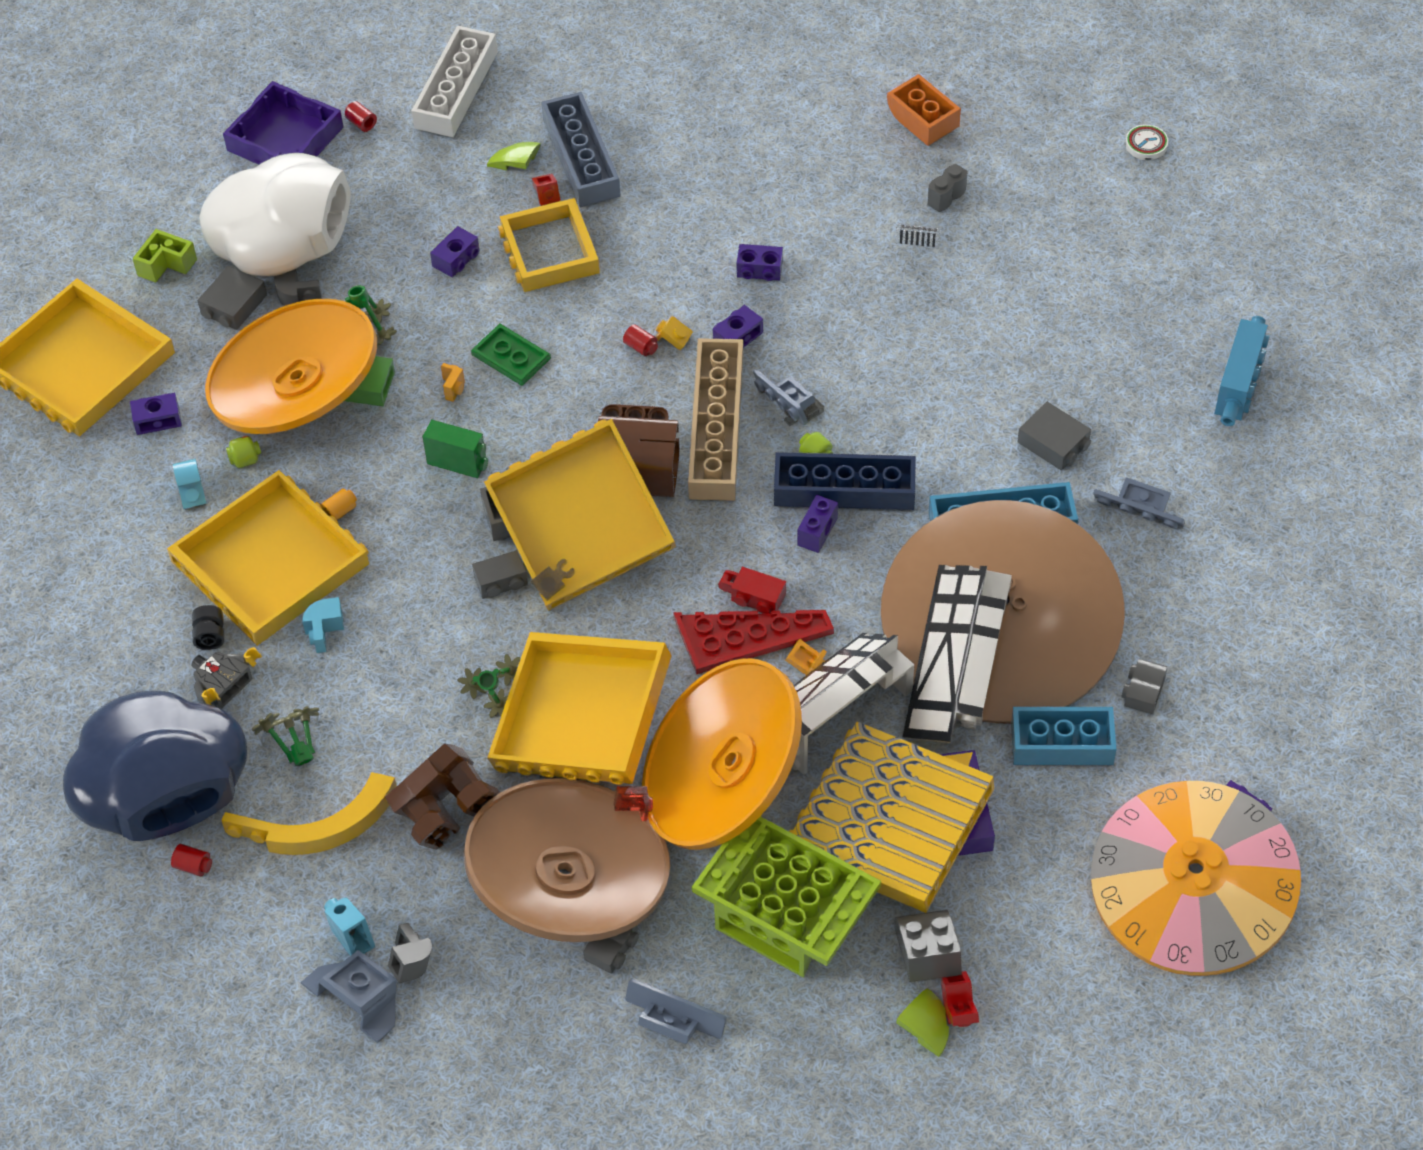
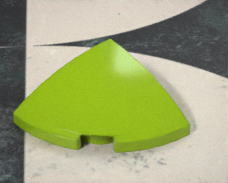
M520 142L502 148L489 159L487 167L506 171L509 166L527 169L530 160L535 159L541 143Z
M926 988L898 1016L896 1024L917 1037L920 1045L940 1057L946 1047L949 1036L946 1010L939 998Z

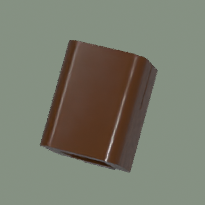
M620 404L605 406L601 416L598 417V422L604 419L607 421L613 420L651 496L675 497L680 456L679 438H676V433H679L678 420H669L668 411L663 407Z

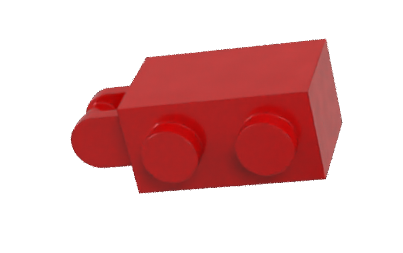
M743 566L739 573L725 570L718 583V587L721 590L731 593V601L741 607L747 606L756 609L760 613H771V611L779 610L786 596L785 580Z

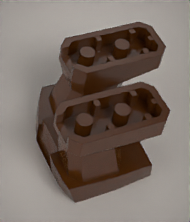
M444 743L385 797L394 813L408 817L415 823L411 835L421 846L437 850L444 846L442 842L450 837L448 834L450 830L454 834L459 832L460 826L447 812L441 801L450 792L457 798V805L461 810L473 817L490 799L500 793L497 788L482 781L472 766L474 764L472 759L458 746Z

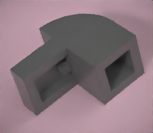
M296 269L274 276L277 296L284 306L305 300L322 299L319 279L299 282Z
M409 923L400 924L395 939L396 946L392 947L388 967L399 984L415 980L426 972L432 950L430 938L420 940L418 933L414 932Z

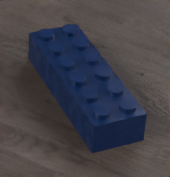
M775 452L774 506L810 507L816 495L838 502V508L914 510L916 456Z

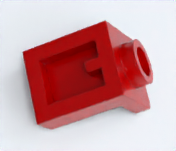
M552 173L532 178L533 187L537 192L541 206L561 201L557 180Z

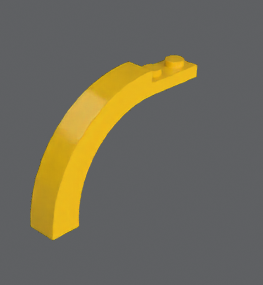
M371 772L365 786L351 803L332 816L312 823L281 825L228 812L224 813L221 821L225 833L234 838H239L240 836L247 837L256 843L266 842L268 851L271 853L284 855L318 853L343 845L369 829L389 807L385 797L397 787L395 777Z

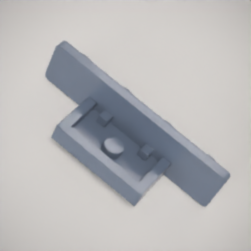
M757 369L753 371L756 378L754 384L760 392L764 391L772 402L776 401L782 411H788L794 421L798 420L803 425L808 423L803 410L816 402L814 396L791 376L775 385Z
M1127 477L1119 497L1094 489L1093 495L1097 498L1098 503L1110 506L1111 503L1119 505L1120 510L1131 514L1133 511L1142 513L1141 517L1150 521H1155V518L1163 520V524L1170 528L1184 527L1185 521L1183 518L1164 512L1171 492Z
M631 978L628 982L625 1000L645 1009L639 1017L638 1025L684 1044L688 1043L696 1030L721 1039L727 1019L725 1015L634 978Z

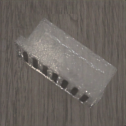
M898 223L896 226V245L939 249L942 228Z

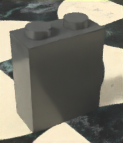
M228 265L197 301L200 313L204 318L213 319L224 327L238 330L267 296V291L263 280Z
M1047 401L1019 428L1017 443L1062 471L1067 465L1070 466L1074 463L1081 451L1084 452L1091 444V429Z

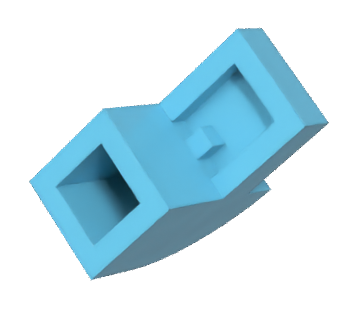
M196 458L174 463L173 470L183 509L207 504Z
M339 597L316 601L303 614L302 622L305 634H309L310 645H315L317 653L327 652L325 632L344 630L343 613Z

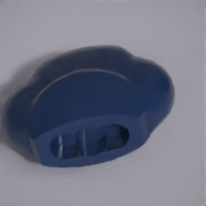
M140 691L124 695L101 706L83 725L78 749L70 758L63 774L65 801L70 811L83 823L96 829L122 835L131 841H146L168 836L202 822L233 800L235 786L247 761V741L239 723L226 711L213 705L189 702L174 693L166 691Z

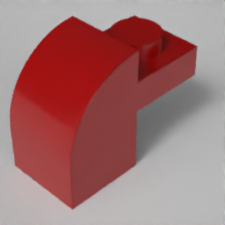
M962 971V975L941 978L943 1003L948 1024L968 1027L972 1023H979V1014L973 1002L972 983L967 971Z

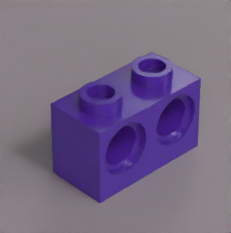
M739 244L736 262L737 278L780 281L783 247Z

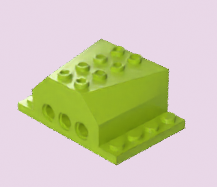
M760 816L749 828L720 846L693 884L692 892L714 904L716 930L804 978L812 959L828 966L881 887V881Z

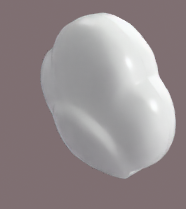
M304 153L279 155L261 163L255 168L237 172L222 181L207 196L201 208L199 216L201 230L211 250L220 258L232 262L242 272L254 276H277L292 271L308 261L315 260L333 251L342 236L347 221L351 190L344 171L331 166L321 158Z

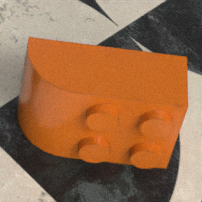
M920 74L887 93L888 106L894 117L927 146L960 127L961 108Z

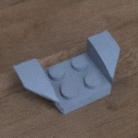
M359 950L343 962L318 966L309 976L301 981V984L317 997L327 989L361 1015L360 1030L376 1043L395 1027L397 979Z

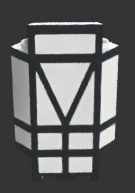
M956 565V567L938 566L903 738L951 743L955 721L961 722L962 727L976 729V725L982 726L983 709L1002 617L1005 611L1007 596L1010 592L1012 575L988 571L987 566H980V569L968 565Z
M862 633L794 684L800 700L802 727L799 747L792 769H798L803 775L807 773L808 736L876 683H879L884 689L893 685L904 696L912 692L914 664L897 649L898 635H892L890 638H887L885 634L869 636L868 633Z

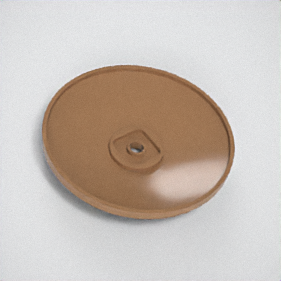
M561 778L534 780L513 786L497 794L473 818L466 835L464 847V864L468 880L474 892L490 911L506 923L523 932L562 942L603 940L617 936L637 926L660 903L666 890L670 871V857L665 839L649 823L648 814L625 796L598 784L580 780ZM566 869L570 874H562L559 870Z

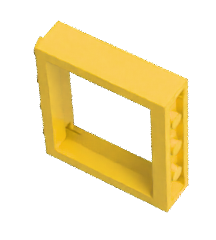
M575 198L500 216L501 225L497 226L500 239H505L503 241L505 253H510L509 263L512 270L516 269L514 273L516 283H521L524 292L600 273L599 259ZM569 217L585 258L527 272L512 231Z

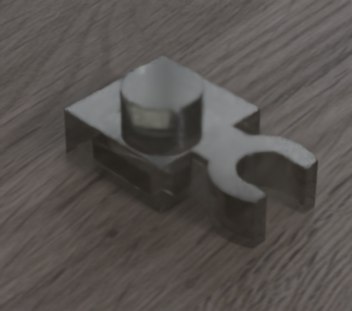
M566 559L560 560L557 564V569L554 571L548 566L531 580V584L546 601L565 587L562 579L571 578L575 574L574 568H571L568 572L562 570L563 566L567 564Z

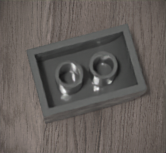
M947 909L895 917V932L909 982L962 975L961 949Z

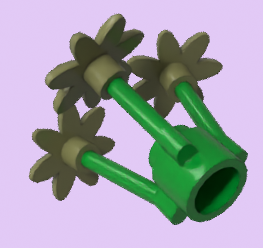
M357 285L349 289V297H346L345 301L360 309L366 308L367 311L364 313L370 316L369 320L377 328V344H382L384 339L391 340V336L395 335L397 330H394V327L385 330L380 325L382 316L390 315L387 310L391 307V303L384 304L383 299H380L378 304L375 303L367 293L365 286Z
M505 654V663L497 661L495 664L500 669H494L493 671L485 670L481 672V668H477L473 674L468 668H465L467 678L460 677L457 679L459 683L465 684L460 693L464 694L470 690L471 697L475 699L477 690L481 693L489 692L488 697L492 702L484 704L483 707L491 709L490 718L496 716L497 713L501 716L508 695L504 697L503 689L499 690L498 695L496 694L495 689L499 684L498 678L505 676L504 683L506 686L509 685L511 678L514 680L520 657H516L511 661L510 656Z
M306 706L303 710L294 709L288 716L278 720L276 718L280 715L279 713H269L265 719H259V724L255 725L252 731L255 735L262 730L270 733L286 754L289 763L294 762L295 766L304 765L314 759L312 754L315 753V750L312 746L309 722L310 716L319 715V708ZM300 720L303 723L306 745L304 741H299L294 729V721ZM284 723L285 728L289 729L294 744L290 746L291 751L275 732V725Z

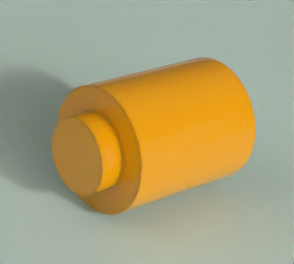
M342 488L320 505L328 516L332 515L338 521L356 508L357 498L351 490Z

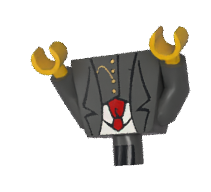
M254 647L248 649L242 655L215 652L208 659L197 655L191 663V666L196 669L193 675L196 681L194 690L197 700L200 703L212 705L211 703L213 702L218 708L222 709L253 679L248 665L255 667L257 664L255 660L261 658L262 655Z

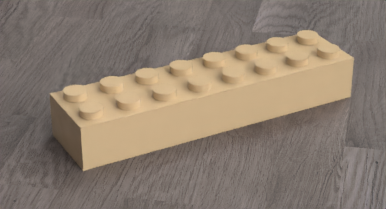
M698 338L688 477L690 500L735 501L743 339Z

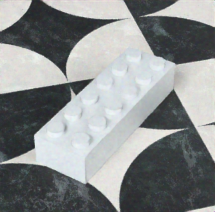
M462 26L456 27L412 109L414 129L454 137L498 53L496 34Z

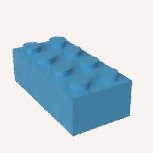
M1013 707L1011 718L1013 765H1114L1117 748L1113 707Z

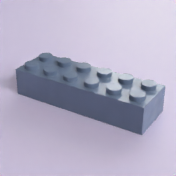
M582 92L542 101L544 124L579 207L621 197L618 174Z

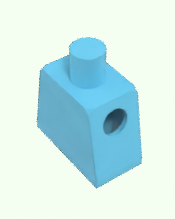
M332 898L325 903L324 913L331 931L350 956L357 950L365 954L376 947L365 917L348 898H342L339 901L336 898ZM354 928L355 933L352 936L349 931Z

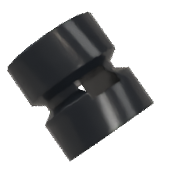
M203 605L193 610L192 639L193 645L196 648L212 650L220 648L224 644V615L219 607Z

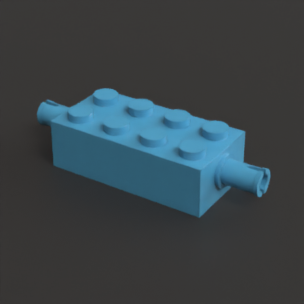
M1253 316L1251 321L1241 319L1221 381L1214 413L1222 416L1220 421L1225 426H1233L1236 420L1241 421L1243 413H1248L1252 400L1249 399L1254 396L1257 385L1254 382H1257V379H1259L1262 368L1258 364L1262 365L1267 350L1263 348H1267L1270 335L1266 334L1268 327L1265 324L1266 320L1261 316Z

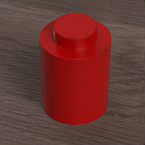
M358 101L348 104L345 108V118L363 132H368L375 126L377 116Z
M636 324L631 325L624 333L623 343L645 357L654 354L658 348V339Z
M181 843L176 846L171 857L172 868L199 877L210 871L213 862L209 852Z

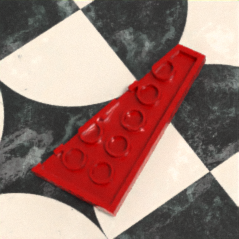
M780 610L771 611V613L758 614V611H720L719 614L695 612V615H682V612H673L674 620L696 674L710 671L721 664L733 660L751 659L794 646L799 639L803 642H808L834 634V627L826 610H796L795 613H781Z

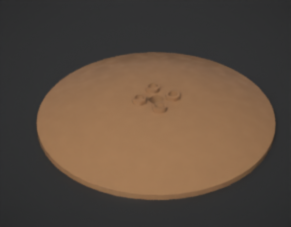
M993 500L968 504L950 510L936 517L912 535L901 548L888 571L881 598L882 630L887 638H890L892 635H898L897 649L914 664L913 684L938 566L956 567V565H968L980 569V566H987L988 571L1012 575L1010 592L1007 596L1010 602L1005 606L983 709V722L1011 724L1013 707L1071 706L1097 685L1109 669L1119 649L1123 634L1125 607L1120 580L1111 560L1098 542L1081 526L1045 507L1019 501Z

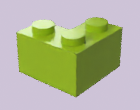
M155 229L132 259L137 276L156 283L167 268L187 274L197 261L193 242Z

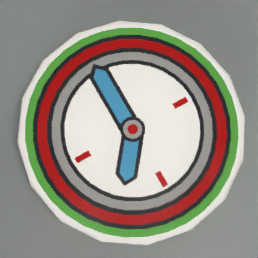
M1138 125L1127 133L1126 149L1133 157L1141 160H1146V158L1154 160L1163 156L1167 151L1168 137L1162 129L1154 125Z

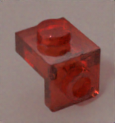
M617 786L613 803L614 810L640 811L641 821H647L648 812L653 810V798L648 796L647 786Z

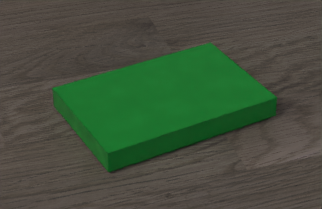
M500 323L471 350L472 356L521 386L551 359L550 353Z

